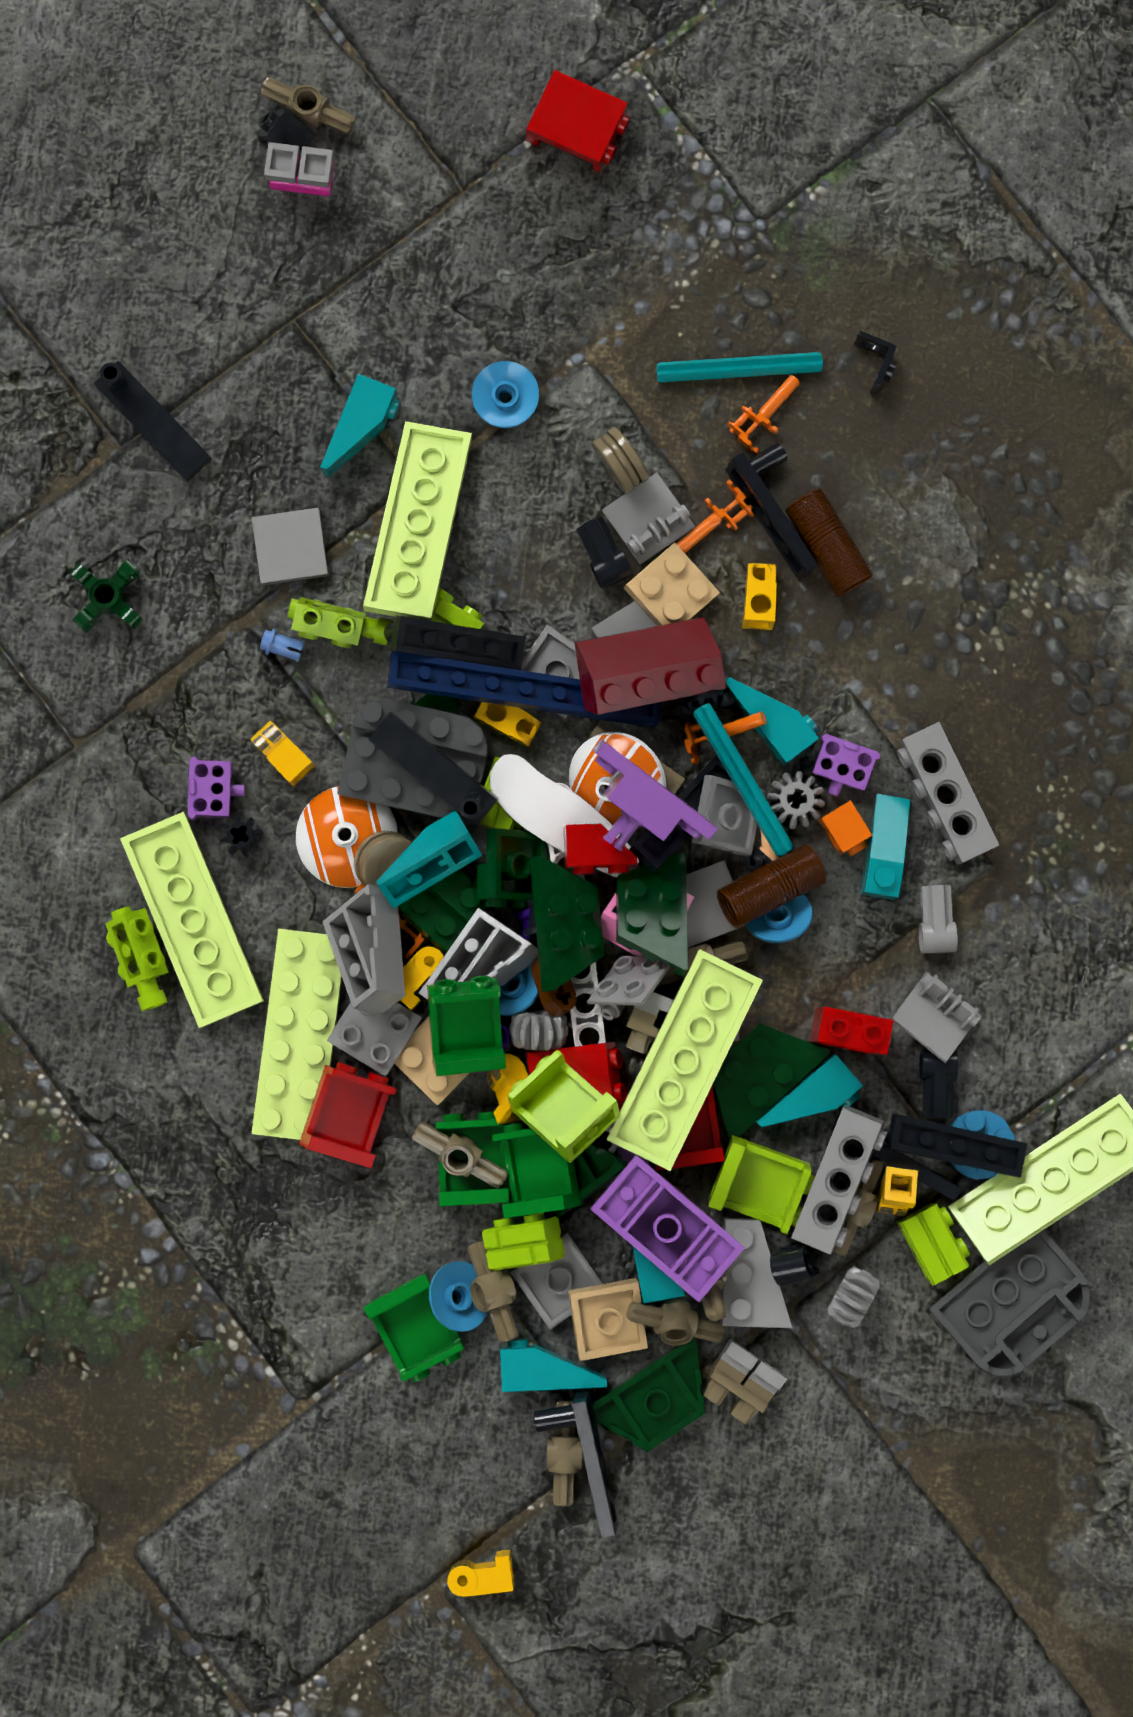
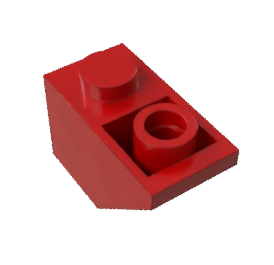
M573 824L563 827L565 869H573V873L576 875L594 874V868H608V874L629 873V867L637 865V857L625 845L622 851H619L613 846V843L610 844L603 839L604 835L609 831L602 824Z

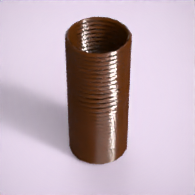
M818 488L794 501L786 508L785 512L789 516L788 518H791L790 521L796 527L795 530H797V533H799L807 549H809V552L817 562L818 567L822 571L821 573H824L823 576L827 579L826 582H829L828 585L836 594L835 596L839 597L869 580L873 573L869 570L870 567L864 561L865 558H862L863 555L857 549L856 544L850 538L851 535H848L849 532L843 526L844 523H841L842 520H839L837 512L831 506L832 503H829L830 500L822 491L823 489Z
M804 844L800 848L798 847L794 851L792 850L788 854L780 856L779 859L776 858V860L769 862V864L759 867V869L721 887V889L717 890V900L729 923L735 928H740L752 920L754 921L758 917L766 915L769 911L781 907L786 902L789 903V900L792 901L796 897L819 887V885L825 884L826 872L817 853L809 845Z

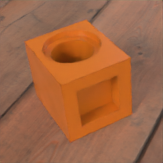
M851 800L818 821L839 856L848 852L851 857L868 847L865 840L871 837L872 834Z

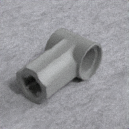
M951 885L921 886L922 923L919 924L920 952L922 954L956 952L958 935L956 923L952 917Z

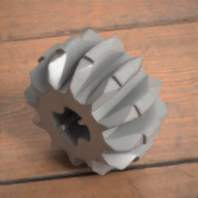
M801 771L796 772L794 782H792L788 773H784L782 775L784 785L777 781H773L771 787L779 794L769 793L766 796V800L777 802L771 808L774 813L781 812V815L778 817L780 824L785 821L786 817L789 818L788 826L790 830L795 829L797 819H799L803 828H807L809 826L807 815L814 820H818L820 817L818 811L812 807L822 808L825 806V801L814 799L815 796L823 792V788L817 787L812 790L810 786L814 783L815 778L810 776L803 783ZM794 792L801 795L799 799H804V803H801L797 809L791 807L792 802L789 804L787 802V798H790Z
M530 1008L517 1015L511 1016L509 1028L511 1042L517 1048H524L525 1050L549 1051L550 1049H559L566 1044L568 1036L567 1017L565 1015L560 1017L552 1016L542 1008Z
M857 1267L848 1269L827 1308L828 1315L843 1326L846 1325L851 1328L859 1326L880 1287L879 1280L864 1269L861 1270Z

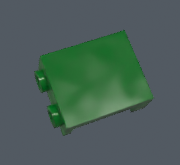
M476 976L471 978L470 981L464 982L444 979L437 981L435 985H427L432 1063L436 1076L506 1069L501 1035L499 1003L501 989L497 978L491 979L489 976Z
M494 1112L477 1113V1119L464 1120L463 1113L444 1114L443 1121L435 1122L436 1129L449 1137L453 1133L457 1136H469L476 1142L477 1147L483 1150L481 1156L507 1170L502 1141L493 1142L492 1135L503 1133L502 1126L506 1124H498ZM452 1151L453 1156L457 1160H468V1156L464 1151ZM438 1161L440 1206L510 1202L508 1175L503 1185L497 1189L471 1173L468 1177L452 1175Z
M523 1123L502 1126L503 1133L492 1135L493 1142L502 1141L512 1199L511 1203L502 1204L504 1218L581 1206L574 1160L569 1163L531 1128L524 1129Z
M427 1271L372 1300L363 1307L369 1320L372 1319L400 1373L399 1377L402 1382L411 1379L412 1383L420 1381L431 1374L429 1368L441 1362L444 1367L461 1358L462 1356L459 1351L465 1348L459 1332L444 1327L432 1312L429 1302L431 1279Z

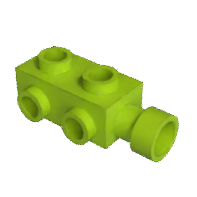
M300 597L299 600L291 599L287 618L293 619L291 629L299 631L298 635L300 637L311 640H318L319 636L332 639L331 643L333 645L343 648H351L352 644L358 646L361 636L374 639L373 643L387 646L388 641L384 637V629L393 621V619L379 616V619L366 617L367 613L355 611L352 608H343L323 603L320 600H311ZM309 612H314L317 616H313ZM342 620L349 621L350 625L345 624Z
M127 906L111 912L112 920L105 923L108 930L106 939L108 944L114 948L118 958L119 976L126 981L128 988L137 987L140 996L137 998L141 1012L168 1003L164 990L159 989L156 978L167 974L168 970L146 908L132 911L131 907ZM128 966L131 967L132 973L129 971Z

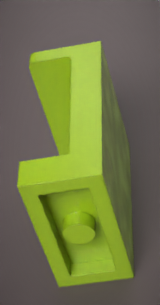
M556 1050L551 1056L541 1059L535 1070L526 1079L517 1081L507 1096L512 1112L569 1163L578 1157L621 1116L617 1100L608 1092L604 1095L600 1094L565 1062L564 1055L559 1050Z
M732 1135L724 1156L725 1161L721 1163L710 1192L708 1206L722 1211L723 1207L777 1226L780 1228L781 1233L787 1235L790 1226L796 1227L803 1209L799 1207L800 1200L803 1194L808 1196L815 1176L811 1175L810 1163Z

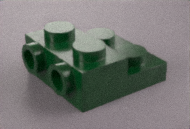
M498 828L487 829V864L477 865V899L486 900V907H507V902H512V909H528L529 907L526 906L527 900L533 898L529 858L542 856L547 859V843L527 831Z
M465 866L398 906L399 914L443 954H446L476 910L480 908L482 911H485L488 908L486 907V900L477 899V878L474 881L471 880L464 873L466 870Z

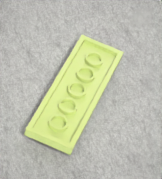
M405 421L363 604L364 611L394 617L397 615L432 621L471 446L472 433Z
M179 813L120 838L198 1027L203 1028L264 1002L186 813Z
M278 929L252 1134L300 1140L325 1065L331 1066L334 1045L328 1042L327 1039L337 1024L342 976L327 934Z
M700 949L698 950L620 1110L621 1116L614 1122L609 1132L608 1141L671 1171L763 981L762 979Z
M1121 1094L1117 1095L1027 1154L1024 1159L1021 1178L997 1174L948 1206L950 1213L988 1266L1133 1172V1109Z

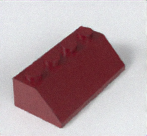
M703 617L574 642L584 710L597 715L726 689L722 654Z

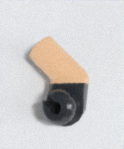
M761 829L762 846L746 860V867L750 872L769 864V862L776 860V858L779 859V856L775 855Z

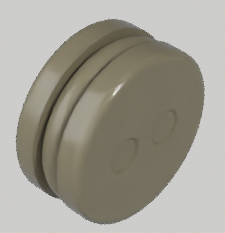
M612 427L607 431V434L592 441V447L599 460L624 493L634 490V486H638L640 482L644 483L649 479V474L643 462L619 429Z
M379 831L367 837L359 846L354 859L355 872L360 882L364 886L368 884L378 886L376 881L412 842L394 831Z

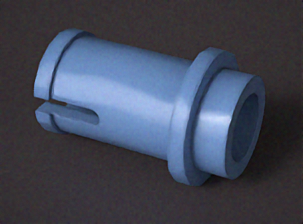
M274 628L272 631L265 630L260 649L265 650L266 655H269L271 652L299 662L302 653L291 650L289 647L302 651L305 641L276 633L277 629Z

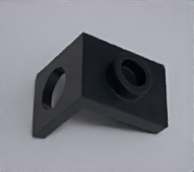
M859 331L854 345L885 357L870 391L871 394L876 395L882 381L889 382L897 363L891 361L897 345Z

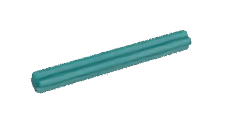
M820 352L659 362L656 366V375L658 382L812 373L822 371L823 357Z
M709 703L700 706L693 713L696 721L775 855H785L792 850V842Z

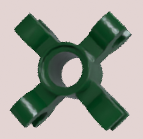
M128 560L124 561L111 579H97L79 563L70 572L77 581L88 589V596L91 601L72 620L83 631L87 633L103 613H116L134 630L143 621L139 614L124 603L125 596L123 590L140 574V571ZM106 589H113V600L107 604L99 603L100 593Z

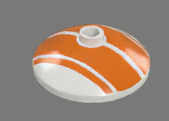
M621 732L601 733L584 742L574 754L569 769V785L572 792L597 810L612 826L622 815V812H620L621 808L607 799L603 792L605 791L604 785L609 786L619 771L613 776L595 761L598 755L594 752L593 748L600 739H603L666 787L665 773L655 753L638 738Z
M334 787L318 794L304 808L297 823L296 846L301 861L317 879L339 888H354L361 884L354 868L355 855L361 843L367 837L379 831H394L398 833V828L394 815L388 806L338 795L339 787ZM342 829H349L351 831V838L349 840H340L339 832Z

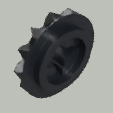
M716 690L688 697L685 699V703L679 706L681 714L687 717L694 716L693 713L697 708L708 703L714 711L730 707L734 702L733 693H725V690Z

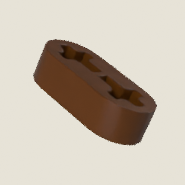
M538 955L531 963V973L541 1003L550 1015L555 1017L563 1016L576 1005L577 998L571 979L554 991L542 992Z

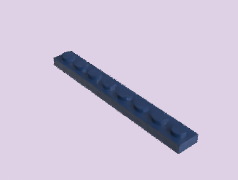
M392 651L390 654L387 688L652 728L658 725L660 702L599 715L584 710L580 679Z

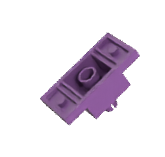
M600 739L593 748L594 752L598 755L595 761L613 776L619 771L603 792L607 799L621 808L620 812H622L619 819L603 837L608 843H613L616 849L622 851L624 845L639 826L641 828L643 826L663 841L677 823L697 840L701 835L710 840L718 828L603 739Z
M637 1155L634 1156L590 1208L698 1302L702 1300L745 1248L720 1227L715 1220Z

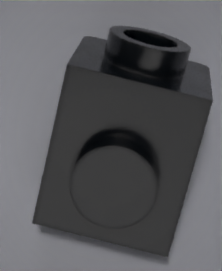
M279 109L274 112L270 110L259 123L261 130L256 137L261 141L299 146L300 152H302V146L308 147L316 135L287 109Z

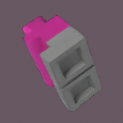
M268 142L264 176L266 180H270V189L330 197L334 172L333 150L302 146V152H300L299 146Z

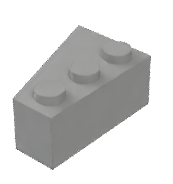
M368 884L322 922L353 1009L383 1014L405 997L398 906L394 909L391 907L378 886Z
M478 908L419 994L428 999L427 985H435L437 981L451 979L456 982L470 981L471 978L476 976H489L491 979L497 978L499 986L502 987L532 963L538 956V949Z
M723 1217L722 1228L745 1248L727 1269V1281L721 1290L727 1313L725 1318L720 1319L721 1325L792 1328L781 1288L775 1282L771 1272V1255L761 1221L755 1218Z

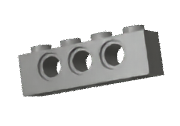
M940 722L903 738L898 743L900 747L897 750L898 758L905 769L910 768L915 780L911 781L913 789L919 799H925L930 809L926 812L928 820L934 830H940L945 840L941 845L947 858L950 861L955 860L956 864L959 865L999 846ZM931 756L938 762L936 773H928L924 770L922 766L923 757ZM939 787H947L952 791L953 801L951 804H944L939 801L937 797ZM960 817L967 822L968 831L965 835H959L953 830L952 821L954 818Z
M847 1105L842 1108L792 1234V1239L827 1254H831L835 1246L842 1248L849 1231L843 1225L848 1214L855 1215L862 1198L856 1194L861 1182L868 1183L875 1165L869 1162L874 1149L877 1151L881 1150L887 1135V1131L882 1130L884 1120ZM851 1139L858 1140L863 1146V1155L860 1157L848 1155L845 1150L846 1141ZM834 1173H846L851 1181L850 1187L844 1190L838 1189L832 1181ZM825 1204L835 1207L838 1213L837 1220L832 1222L825 1221L820 1215V1207Z

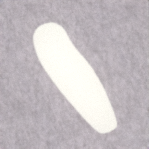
M508 754L503 755L495 763L490 773V787L493 794L499 798L498 803L522 827L551 846L564 852L563 827L565 825L602 824L608 831L612 828L611 823L580 796L545 777L524 758ZM628 843L625 844L628 849L631 848ZM637 865L629 867V871L636 869ZM596 868L608 874V868ZM609 874V875H611V876H613V877H618L619 874Z

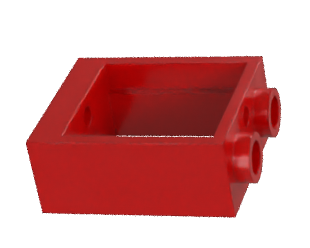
M819 1007L815 1009L809 1042L874 1055H887L894 1020L831 1007Z

